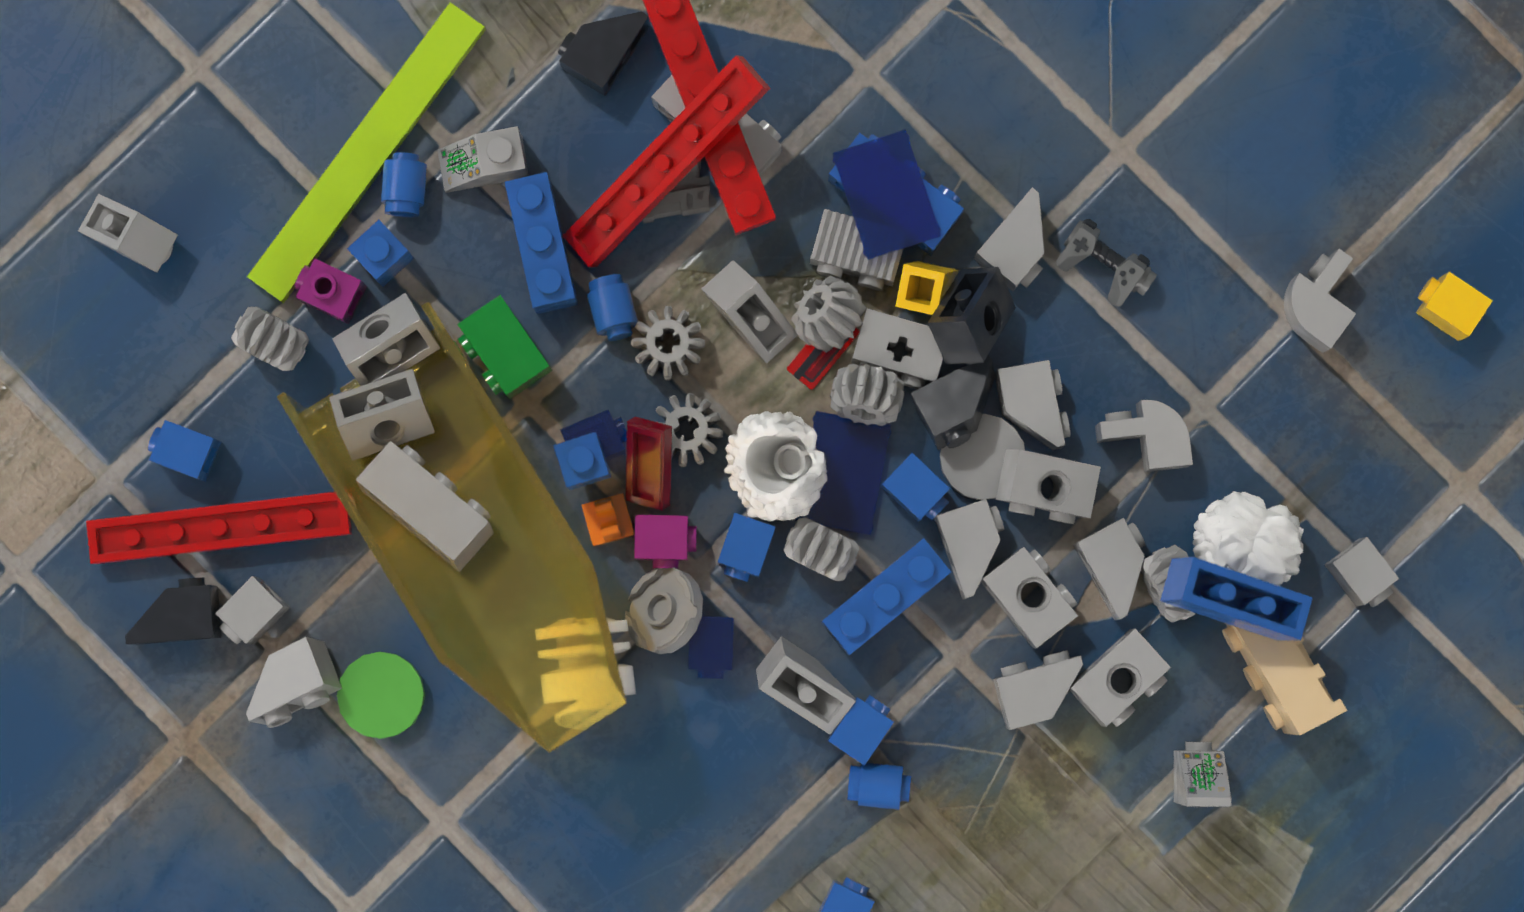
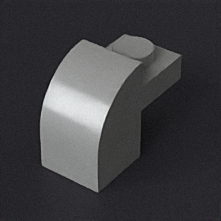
M1341 249L1336 250L1329 257L1323 253L1308 272V275L1313 278L1312 281L1301 273L1292 278L1284 296V311L1289 325L1298 336L1321 353L1333 347L1356 315L1355 312L1328 294L1353 260L1352 257Z
M1141 400L1136 404L1137 418H1132L1131 411L1105 414L1106 421L1095 425L1097 443L1140 438L1144 472L1187 468L1193 465L1187 426L1181 416L1164 403L1154 400Z

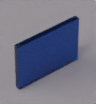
M906 129L832 153V161L837 167L864 249L863 254L866 256L867 261L941 237V228L937 225L909 141L910 136L907 134Z
M816 411L812 418L814 422L813 428L818 436L816 449L824 452L827 481L820 490V498L812 505L809 514L795 518V521L799 518L807 517L829 528L870 535L874 529L872 523L888 439L892 434L891 425L879 426L877 424H870L867 426L860 422L853 423L851 419L841 418L836 414Z

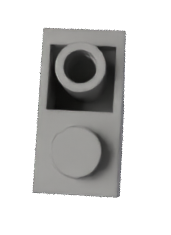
M1049 360L998 369L995 372V380L1002 416L1051 450L1064 447V438L1070 437V426L1067 413H1059L1056 396L1062 395V384L1058 369L1051 370Z
M304 637L268 655L246 712L249 722L264 724L268 728L283 725L293 718L292 713L304 707L305 709L319 707L330 700V694L342 689L324 641Z
M1068 650L1043 656L1044 665L1028 669L1025 661L1001 668L1002 677L993 679L1006 729L1012 730L1053 719L1083 665L1081 656L1070 658Z

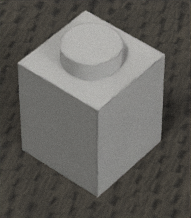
M1368 537L1357 539L1325 564V567L1355 606L1366 605L1369 602L1372 607H1375L1393 593L1389 586L1399 580L1398 576Z
M252 576L215 614L223 621L219 628L234 643L239 644L243 641L245 644L254 645L285 614L290 606L260 577Z

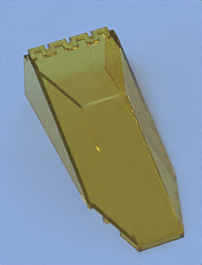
M428 301L421 307L435 328L431 333L440 349L407 370L413 369L435 433L397 446L401 450L406 445L411 447L425 460L426 463L422 466L433 476L438 472L445 475L457 486L458 490L455 494L466 503L470 499L475 500L491 515L488 521L494 534L460 572L362 492L355 479L380 452L351 460L338 430L329 397L333 396V393L313 404L307 410L285 392L276 397L439 662L448 667L472 687L474 691L489 701L507 716L510 721L551 753L627 704L595 567L459 342L443 318ZM353 379L339 389L342 393L360 387V384L356 379Z

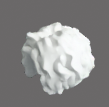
M764 411L761 414L749 415L738 425L737 434L728 437L729 444L725 448L728 465L724 472L732 474L728 478L730 487L733 491L738 492L739 499L742 500L743 506L747 508L748 517L758 516L760 519L767 521H786L799 516H806L809 514L812 505L821 496L820 490L827 481L824 452L816 449L818 436L815 429L807 425L801 417L793 415L792 412L782 414V412L770 413L769 411Z
M1232 492L1225 496L1223 500H1216L1211 503L1205 510L1206 513H1200L1198 520L1194 523L1196 531L1193 533L1194 540L1192 544L1195 546L1193 552L1196 558L1278 586L1283 584V582H1288L1292 575H1297L1300 571V554L1303 553L1301 537L1304 529L1300 528L1298 517L1293 516L1286 506L1277 505L1266 509L1262 498L1246 492Z

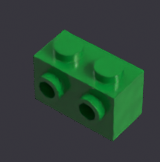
M501 295L457 324L463 332V335L457 338V340L471 360L479 355L488 368L481 375L495 395L503 391L509 399H512L552 371Z

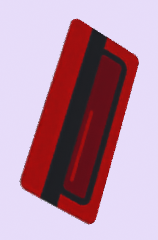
M855 328L853 331L854 338L848 337L845 339L841 349L833 347L827 353L815 348L813 345L806 344L788 365L787 371L809 389H814L858 336L859 329Z

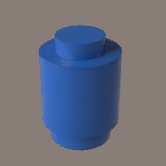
M397 152L393 153V159L384 161L381 203L385 204V214L398 217L419 216V209L424 206L427 164L419 162V155Z
M620 274L603 276L589 282L590 292L587 294L597 335L607 336L608 341H617L633 334L632 328L636 326L638 318L629 285L623 283Z
M866 763L865 766L851 765L847 800L858 801V806L899 810L900 801L909 802L911 776L903 775L904 766Z

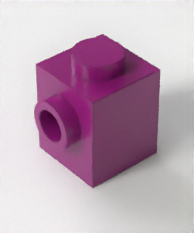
M315 258L310 267L307 265L303 267L295 283V289L299 290L296 295L298 300L348 325L367 288V285L360 279Z
M635 515L634 559L653 560L652 568L679 569V561H688V552H696L697 526H689L688 516Z

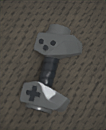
M1091 219L1080 220L1063 244L1066 247L1056 261L1057 267L1067 272L1091 255L1107 267L1112 268L1115 272L1108 295V301L1115 307L1121 306L1131 291L1134 293L1138 292L1143 296L1157 276L1149 267L1150 260L1142 254L1138 256L1135 253L1127 258L1123 257L1098 240L1101 231L1097 228V224Z

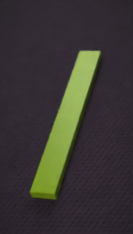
M451 2L447 5L247 276L250 280L283 304L295 289L296 280L305 265L310 267L314 258L317 259L381 173L384 161L392 158L393 153L398 150L486 31L485 26Z

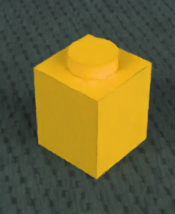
M920 261L904 264L895 307L933 315L958 275V270Z
M1448 272L1439 277L1438 280L1431 277L1418 295V299L1423 301L1416 313L1457 341H1461L1470 336L1493 300L1451 272Z

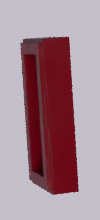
M636 416L627 421L625 501L661 511L670 506L672 426Z

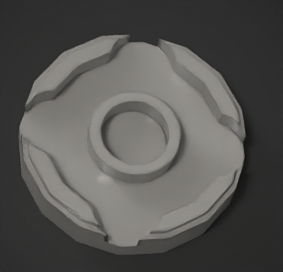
M982 414L977 431L971 434V438L967 442L955 448H948L946 446L941 449L939 455L941 472L950 487L963 497L977 500L996 499L1005 449L1025 450L1024 442L1017 430L1000 417Z
M654 568L643 575L633 587L628 600L632 601L630 612L625 611L628 634L638 647L657 654L673 653L686 645L696 632L702 617L703 597L699 584L690 574L675 568Z

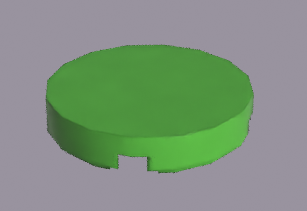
M376 652L363 655L348 666L339 681L342 687L337 692L340 713L348 725L363 736L383 739L400 735L414 725L424 705L425 689L421 675L411 662L397 654Z

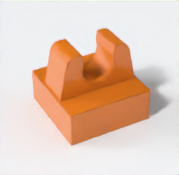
M623 493L581 505L593 547L635 536Z

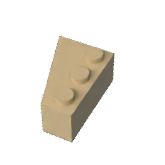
M1226 624L1227 628L1222 630L1223 635L1234 653L1240 650L1248 665L1243 668L1244 675L1255 692L1258 690L1262 691L1268 703L1263 709L1275 730L1281 728L1284 734L1302 735L1347 711L1341 699L1333 702L1322 681V678L1326 675L1319 663L1314 665L1302 644L1304 642L1303 637L1301 640L1277 641Z

